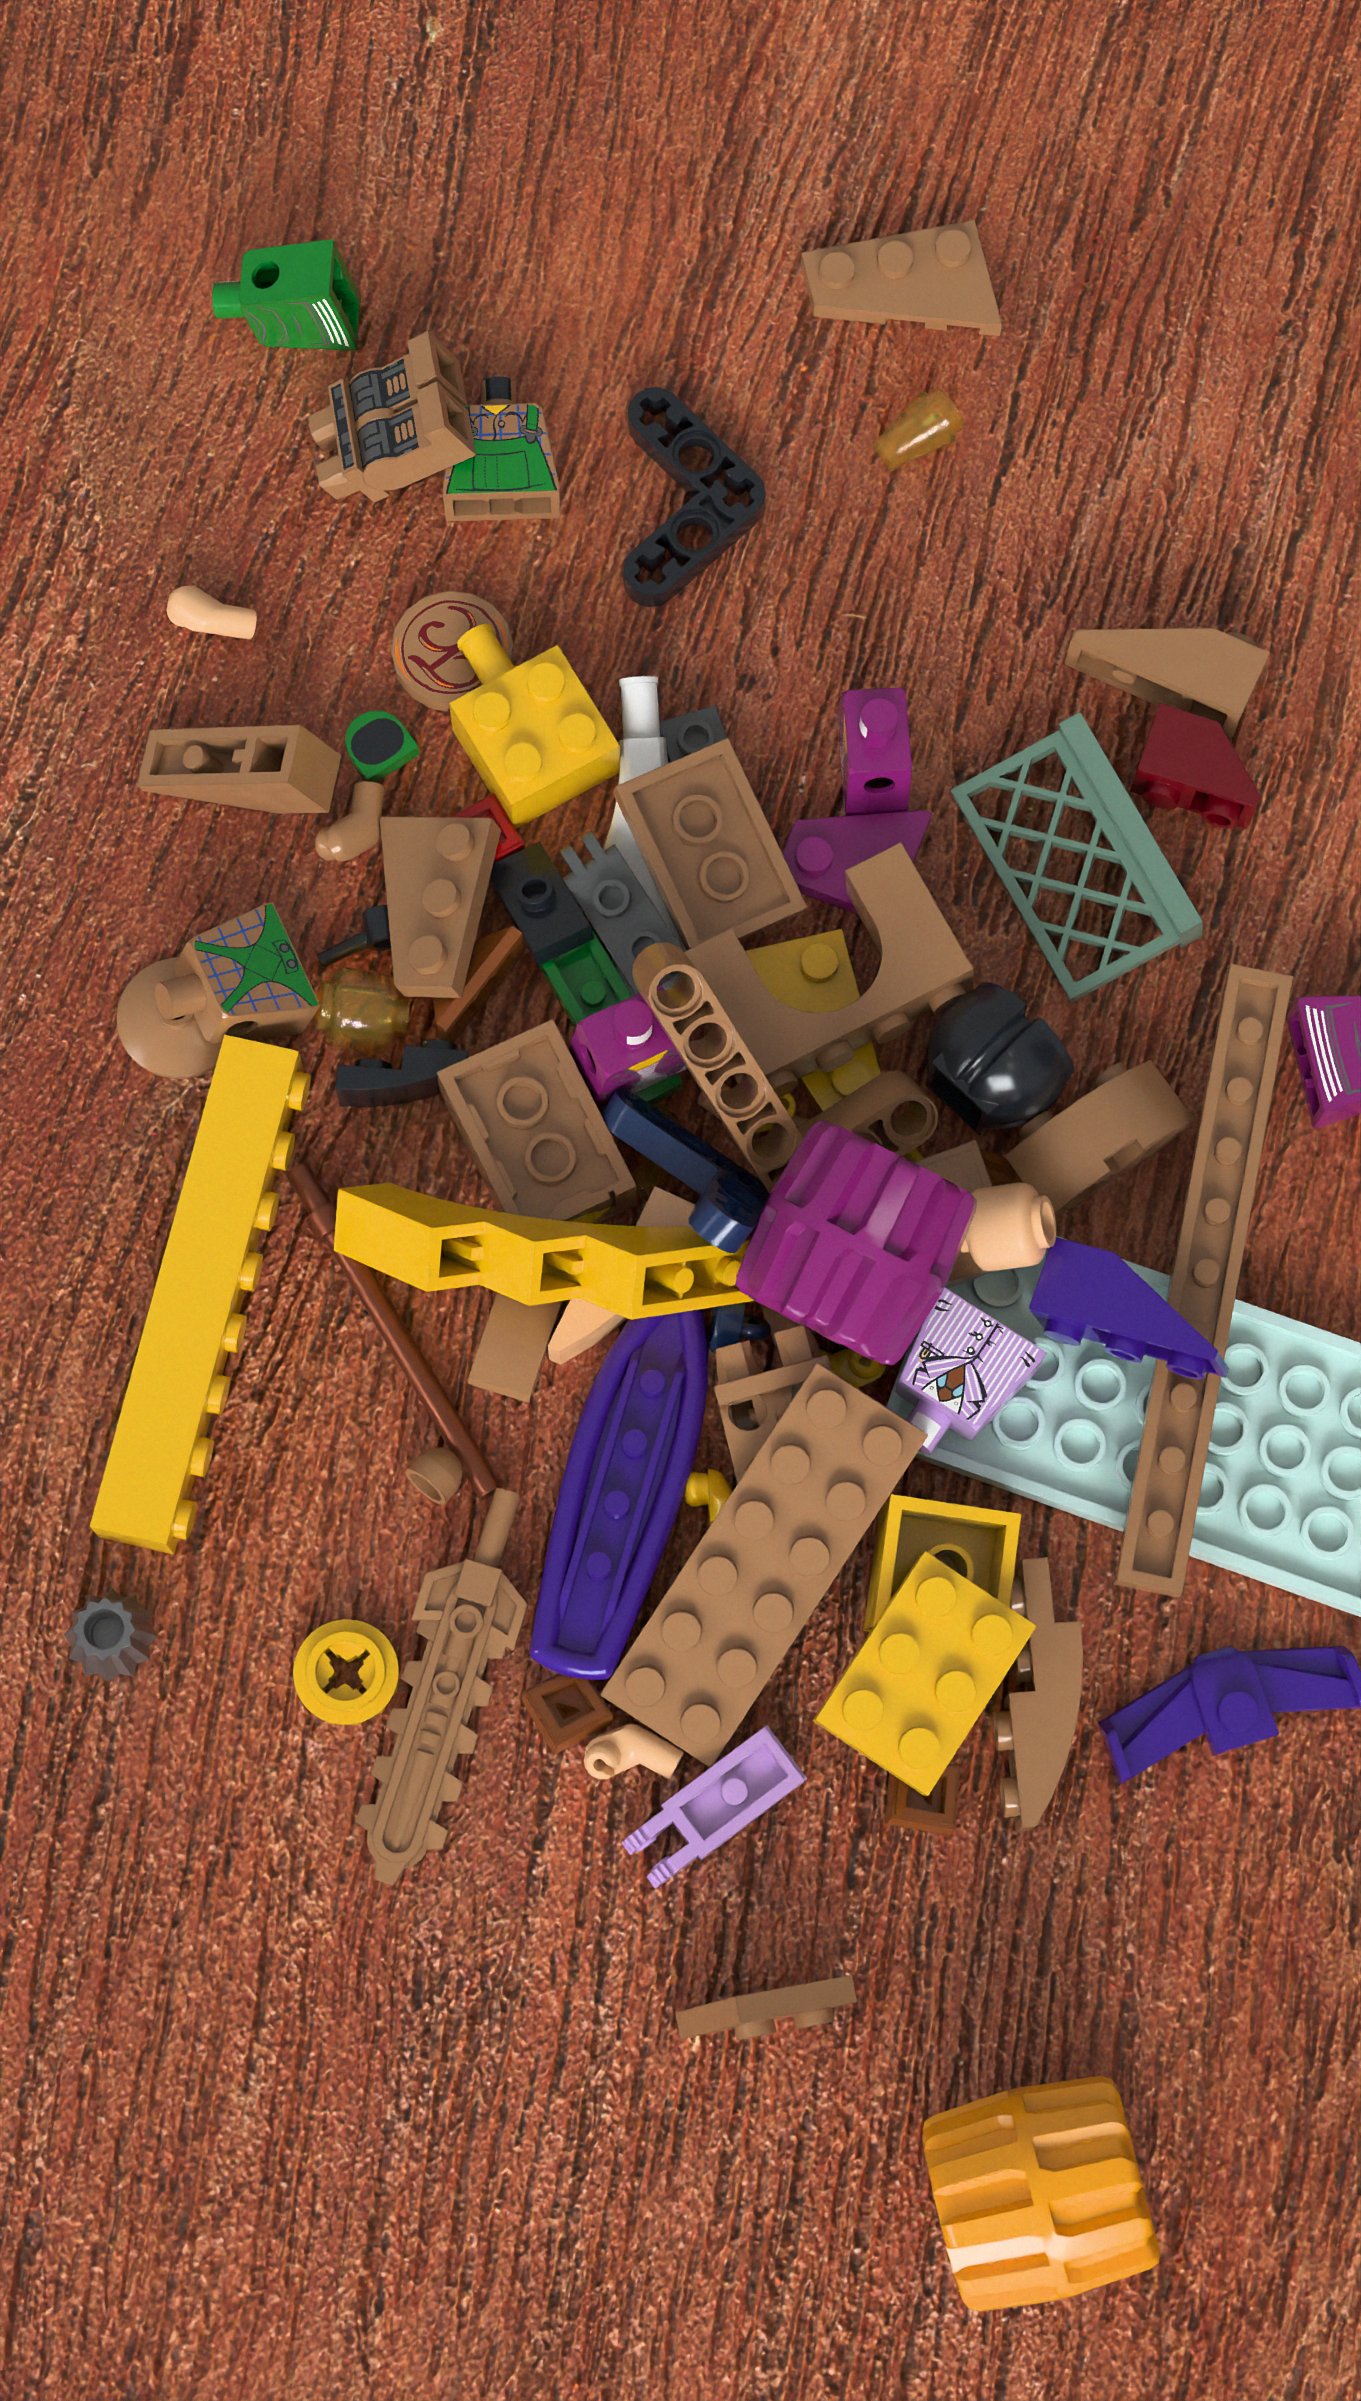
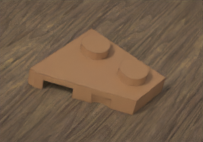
M848 1975L735 1996L675 2012L680 2039L734 2029L736 2040H743L776 2033L774 2020L793 2017L795 2029L834 2022L832 2008L857 2002L853 1977Z

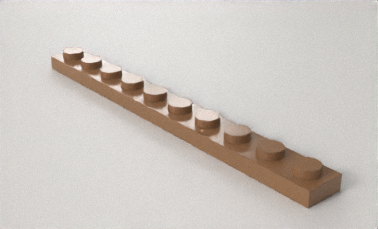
M1230 964L1226 973L1166 1302L1219 1352L1223 1360L1225 1358L1293 976L1236 964ZM1155 1358L1114 1584L1179 1598L1184 1586L1221 1376L1206 1372L1203 1380L1187 1378L1166 1368L1167 1361Z

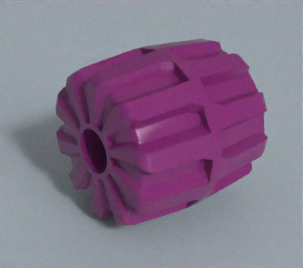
M818 1121L809 1129L764 1204L736 1274V1286L751 1299L780 1312L782 1316L817 1331L825 1338L837 1344H843L871 1360L882 1364L894 1365L902 1358L942 1294L976 1213L977 1200L969 1191L858 1134L829 1121Z

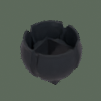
M982 982L975 989L959 996L940 1014L933 1027L927 1048V1078L924 1084L979 1136L986 1129H1010L1023 1126L1037 1115L1047 1111L1057 1102L1066 1082L1074 1072L1070 1055L1048 1024L1041 1017L1027 1020L1025 1017L1027 1004L1010 991L990 982Z

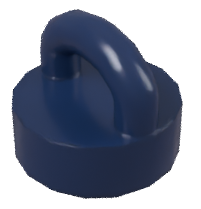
M745 1302L714 1307L708 1348L711 1349V1352L716 1353L718 1348L739 1343V1338L751 1340L766 1339L771 1333V1327L760 1317L744 1314Z

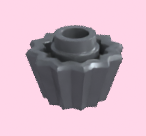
M112 1589L103 1597L89 1595L83 1608L71 1611L73 1625L64 1636L72 1645L69 1659L82 1664L85 1676L100 1674L107 1682H110L118 1674L133 1676L138 1663L150 1660L149 1645L158 1635L149 1626L152 1612L140 1608L136 1595L122 1597Z

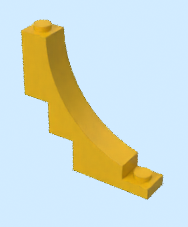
M390 1182L338 1188L334 1251L426 1292L481 1285L528 1306L580 1298L630 1320L755 1301L742 1293L736 1286V1274L754 1230L739 1251L733 1254L715 1247L702 1238L691 1226H623L528 1217L435 1198Z

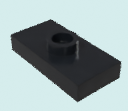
M541 842L533 844L493 864L489 883L516 929L523 933V941L538 966L594 939L589 922Z

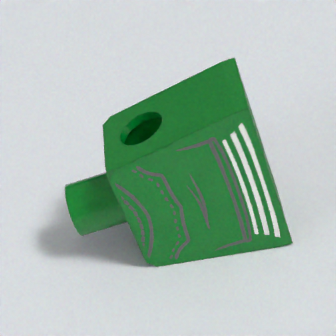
M333 239L248 250L242 256L240 281L215 282L213 285L212 304L216 318H245L259 344L267 347L357 350L361 295Z

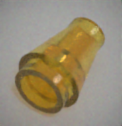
M937 387L928 394L921 391L888 429L872 441V444L878 456L888 469L893 472L907 462L955 442V434L965 427V423L948 395L941 388Z

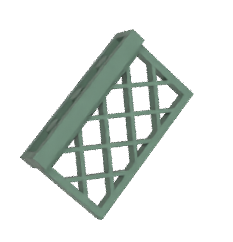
M1081 712L1058 723L1059 730L951 789L955 802L1070 1003L1075 1002L1178 944L1180 948H1183L1203 937L1202 919ZM1055 752L1066 770L1060 793L1026 784L1032 764ZM1020 771L1017 782L1006 779ZM1072 782L1082 798L1068 795ZM990 787L1014 792L1005 823L979 816L970 798ZM1023 795L1056 803L1047 834L1014 825ZM1065 806L1090 812L1096 825L1090 845L1056 836ZM988 830L1002 833L998 847ZM1102 834L1112 850L1098 847ZM1010 836L1044 844L1035 875L1011 869L1007 865L1004 856ZM1052 847L1086 855L1078 886L1044 877ZM1095 858L1118 863L1122 866L1126 873V879L1120 897L1086 888ZM1018 882L1032 885L1028 900ZM1132 885L1143 903L1128 899ZM1040 888L1074 896L1065 927L1039 921L1034 912V907ZM1082 899L1117 907L1108 939L1073 930ZM1125 910L1151 916L1161 936L1141 947L1116 941ZM1047 934L1062 937L1058 952ZM1070 940L1103 948L1104 953L1099 970L1074 982L1064 964ZM1113 951L1126 954L1109 964Z

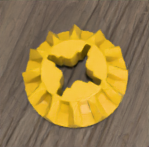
M351 1619L332 1621L314 1630L300 1646L293 1668L294 1685L305 1707L325 1722L339 1725H359L382 1713L397 1690L399 1677V1662L395 1650L387 1637L372 1625ZM330 1651L337 1658L341 1657L347 1663L354 1661L356 1658L361 1659L367 1653L370 1654L363 1661L364 1665L358 1671L359 1677L363 1681L361 1684L366 1690L364 1694H361L357 1689L353 1690L347 1684H343L337 1689L333 1687L327 1694L324 1692L331 1686L330 1681L336 1675L334 1668L331 1666L332 1661L327 1656Z

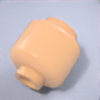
M1012 1183L978 1188L971 1193L977 1200V1208L961 1247V1252H970L974 1262L982 1270L998 1271L1035 1266L1045 1256L1046 1249L1054 1246L1056 1241V1220L1052 1204L1047 1196H1039L1032 1185L1028 1183Z

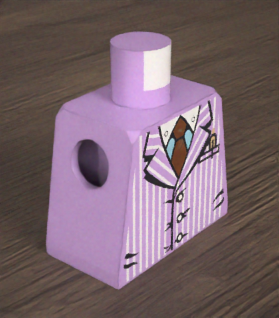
M944 1288L925 1319L895 1390L901 1398L915 1406L906 1420L928 1434L927 1439L919 1449L920 1452L928 1455L933 1452L948 1428L967 1440L972 1441L1034 1376L1047 1354L1038 1346L947 1288Z

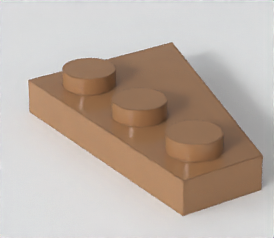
M975 220L801 253L800 266L813 317L885 324L889 319L923 322L925 323V329L947 331V325L979 328V334L1000 336L1002 322Z

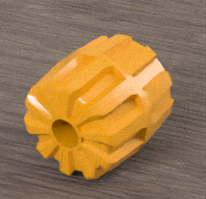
M1095 2076L1019 2087L931 2116L924 2122L922 2140L936 2208L957 2287L962 2300L970 2310L982 2312L1064 2299L1149 2270L1159 2263L1160 2249L1118 2087L1111 2078Z

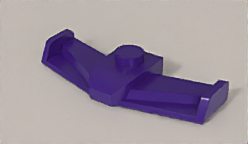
M1228 1646L1196 1656L1190 1666L1099 1721L1098 1725L1118 1785L1120 1786L1205 1733L1212 1756H1216L1279 1735L1272 1713L1361 1709V1671L1354 1654L1345 1646L1239 1651Z

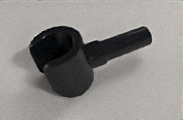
M387 905L375 906L362 913L365 932L352 935L351 938L318 953L317 958L321 966L325 968L368 948L370 950L391 949Z

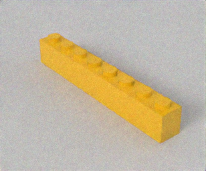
M224 1034L90 1523V1528L100 1538L174 1555L178 1539L188 1540L197 1511V1502L189 1500L195 1475L205 1477L213 1452L214 1440L206 1438L212 1413L222 1414L229 1393L230 1377L223 1376L225 1363L229 1351L239 1352L246 1329L247 1317L246 1315L239 1314L245 1290L255 1291L261 1274L263 1255L255 1253L261 1229L267 1231L272 1229L277 1214L279 1194L271 1191L277 1169L286 1171L293 1154L295 1134L288 1132L293 1109L303 1111L309 1094L311 1075L303 1073L304 1067L299 1051Z

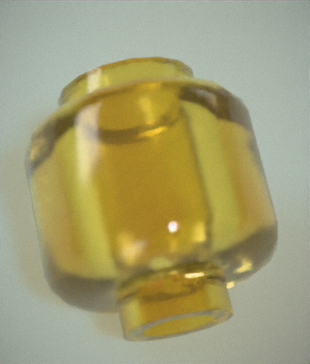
M344 967L335 971L330 981H320L316 997L321 1006L313 1017L315 1030L323 1031L325 1041L330 1047L377 1054L388 1048L394 1034L402 1036L405 1034L409 1018V999L399 997V991L394 985V977L392 975Z

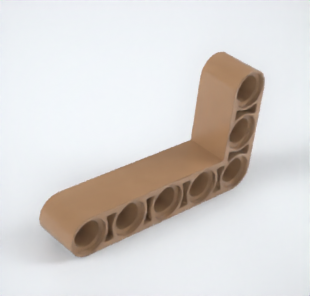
M668 942L655 943L646 947L638 954L632 971V977L638 991L768 1194L772 1191L809 1129L818 1121H829L902 1157L923 1144L933 1135L938 1125L936 1105L908 1074L900 1071H888L875 1077L797 1128L706 980L687 955L678 946ZM673 971H681L678 982L672 988L665 991H657L659 981L666 974ZM713 1022L710 1032L704 1038L697 1041H689L692 1031L697 1026ZM743 1073V1077L738 1085L729 1090H721L724 1081L729 1076ZM911 1101L908 1109L903 1114L891 1117L894 1109L899 1104ZM766 1123H774L771 1131L766 1136L752 1139L755 1131L760 1126Z

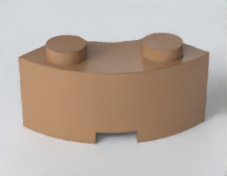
M1151 1060L1129 1070L1122 1062L1113 1065L1091 1083L1094 1088L1093 1091L1080 1098L1055 1117L1049 1110L1037 1115L1018 1131L1023 1141L1006 1154L1005 1158L1024 1183L1032 1185L1039 1196L1044 1195L1050 1199L1055 1215L1082 1204L1116 1177L1154 1156L1195 1121Z

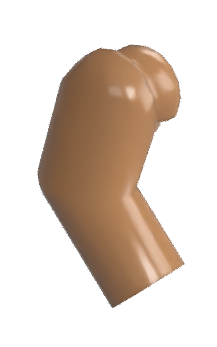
M368 781L354 784L351 814L333 823L330 827L320 829L316 835L315 848L320 857L327 861L337 860L345 862L352 860L376 845L381 835L379 816H382L384 786Z

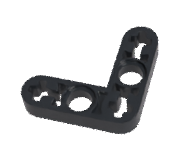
M653 387L640 391L630 401L628 408L629 434L635 443L675 480L692 499L639 544L625 560L623 568L625 592L632 601L646 607L661 606L671 600L755 526L763 516L766 498L763 481L734 451L674 394L666 389ZM648 411L654 416L662 411L666 413L665 426L675 437L669 448H666L668 447V432L657 422L645 426L644 412ZM689 447H702L711 453L714 460L708 468L702 471H692L684 467L679 460L684 450ZM723 470H726L724 485L733 494L739 496L745 491L749 493L748 507L739 502L731 507L727 505L728 491L718 481ZM688 525H700L709 531L712 540L703 549L691 550L682 546L677 536ZM664 546L667 547L672 559L662 568L661 584L658 585L653 580H648L641 584L640 569L644 567L647 571L653 572L665 562L666 549Z

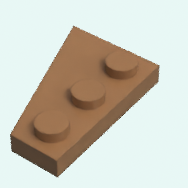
M379 816L394 985L406 997L462 998L501 829L492 818Z

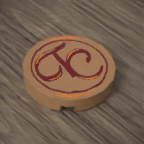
M445 591L425 596L405 611L394 629L391 655L398 682L412 699L432 710L449 712L450 702L482 686L481 681L464 653L457 647V641L460 637L478 625L485 623L491 625L494 635L511 662H513L514 646L508 623L493 604L472 593Z

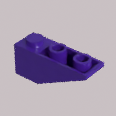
M1056 1237L1054 1246L1049 1248L1029 1306V1310L1042 1327H1045L1043 1333L1046 1336L1074 1346H1079L1082 1338L1106 1344L1104 1350L1107 1353L1130 1362L1141 1363L1144 1355L1167 1361L1166 1368L1191 1379L1203 1380L1206 1372L1226 1378L1229 1368L1219 1352L1117 1254Z

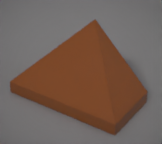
M514 926L475 940L462 998L433 997L439 1040L454 1043L524 954L523 933Z

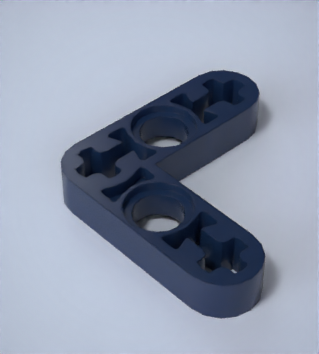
M616 1089L600 1112L608 1130L701 1194L688 1218L689 1224L702 1238L715 1247L728 1253H737L756 1227L764 1204L769 1196L761 1182L750 1172L644 1099L627 1090Z

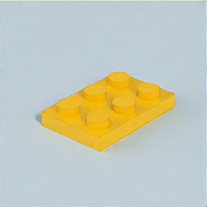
M924 1551L916 1560L812 1721L923 1796H928L1037 1626Z

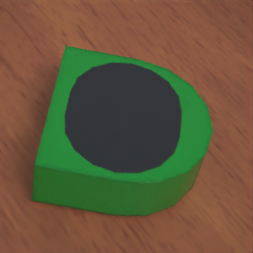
M368 711L357 716L350 723L345 734V746L349 759L364 781L378 782L420 755L419 746L403 724L394 715L384 711Z

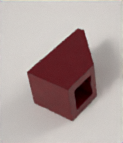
M1159 703L1130 792L1142 795L1145 802L1157 808L1170 810L1180 807L1201 814L1204 821L1216 827L1231 829L1238 826L1247 829L1258 807L1261 796L1220 723Z

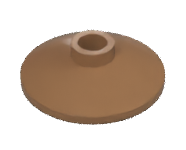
M178 957L147 966L128 983L118 1004L117 1029L125 1050L140 1067L164 1078L186 1079L197 1077L213 1070L216 1067L222 1043L213 1044L204 1039L193 1013L185 1015L178 1020H166L160 1013L155 999V987L157 983L177 978L174 964Z

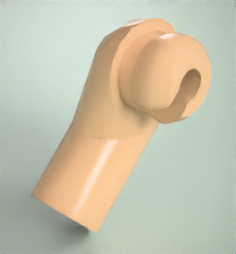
M181 586L173 590L169 595L166 608L167 615L171 622L177 626L186 627L196 632L243 639H252L255 633L257 616L254 609L225 605L196 586Z
M632 1723L594 1737L586 1746L584 1766L591 1776L600 1780L609 1779L639 1764L670 1780L685 1751L643 1727Z

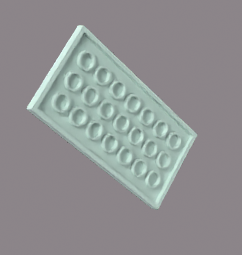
M1050 1247L1046 1249L1045 1256L1041 1262L1035 1266L998 1270L948 1288V1290L1038 1346L1047 1354L1034 1376L972 1441L967 1440L948 1428L930 1455L918 1451L915 1458L1123 1532L1155 1358L1144 1355L1141 1363L1130 1362L1107 1353L1104 1350L1106 1344L1082 1338L1081 1344L1074 1346L1056 1341L1043 1333L1045 1327H1042L1029 1310V1306ZM1122 1259L1166 1301L1170 1282L1169 1275ZM1235 1299L1224 1362L1229 1370L1226 1378L1221 1377L1189 1556L1361 1617V1343ZM921 1328L906 1350L887 1404V1408L904 1419L908 1418L915 1406L901 1398L895 1390Z

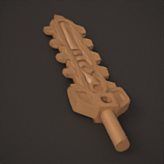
M496 1488L473 1561L465 1559V1561L425 1574L411 1620L420 1621L416 1632L428 1639L422 1661H407L401 1678L413 1687L407 1708H392L386 1727L398 1734L392 1755L377 1756L371 1771L372 1776L383 1782L376 1804H361L355 1823L368 1831L367 1845L370 1854L375 1859V1880L394 1885L404 1869L413 1867L421 1861L427 1850H443L448 1831L437 1824L443 1802H458L463 1782L452 1776L458 1754H473L479 1735L467 1728L473 1706L489 1705L493 1687L482 1680L488 1659H503L506 1647L513 1652L515 1650L528 1610V1604L504 1575L503 1571L498 1569L521 1495L515 1492Z

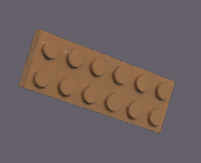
M817 1362L600 1695L708 1767H712L927 1439L928 1434Z

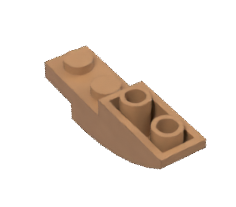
M1048 1557L1022 1559L1015 1569L1016 1577H1013L1010 1608L1037 1626L1013 1663L1016 1682H1027L1028 1692L1008 1693L1002 1701L1003 1710L993 1712L997 1751L1007 1750L1010 1777L1000 1778L1001 1808L1004 1818L1014 1817L1016 1833L1032 1830L1037 1825L1053 1797L1067 1762L1076 1729L1081 1699L1083 1670L1081 1621L1055 1623Z

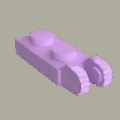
M766 1725L661 1805L662 1811L628 1836L622 1842V1845L630 1855L636 1851L641 1852L656 1841L658 1835L671 1824H674L688 1844L674 1855L665 1857L652 1868V1872L648 1874L647 1878L656 1889L688 1866L697 1857L700 1861L804 1783L807 1777L768 1725Z

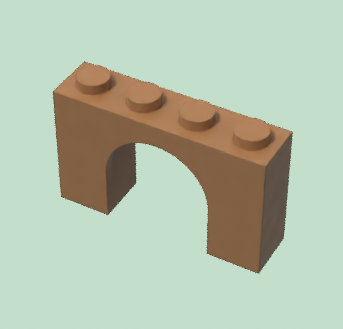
M901 842L845 870L846 893L876 944L881 957L880 968L872 985L859 999L848 1006L830 1012L813 1013L800 1011L783 1004L762 983L733 928L684 952L706 980L778 1098L791 1092L798 1085L797 1079L820 1068L821 1072H830L843 1066L854 1057V1050L875 1039L879 1044H883L900 1037L910 1029L911 1021L930 1011H933L935 1015H940L952 1001L973 990L974 969ZM713 1022L705 1023L709 1032L712 1028ZM743 1073L733 1075L738 1084L743 1077Z

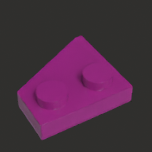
M925 810L796 820L782 854L801 894L859 915L846 893L845 870L900 842L914 864L930 824L932 813Z

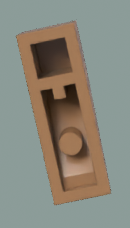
M1215 628L1090 629L1075 631L1070 641L1064 665L1157 706L1161 703L1217 721L1222 726L1227 737L1232 738L1270 652L1259 648L1253 639L1237 632L1224 633Z
M302 725L154 729L149 732L137 787L145 792L277 814L329 813L342 755Z

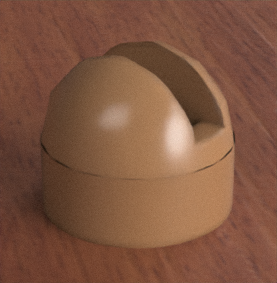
M443 1447L428 1449L419 1455L405 1471L409 1481L423 1495L440 1505H445L458 1490L463 1473L461 1461L455 1453Z

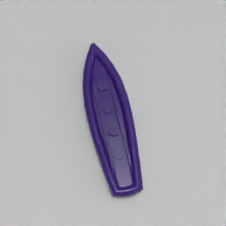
M703 1309L629 1320L605 1356L585 1400L571 1443L558 1495L529 1650L533 1660L554 1672L579 1679H609L615 1671L640 1612L674 1525L686 1484L691 1474L702 1432L708 1392V1339Z

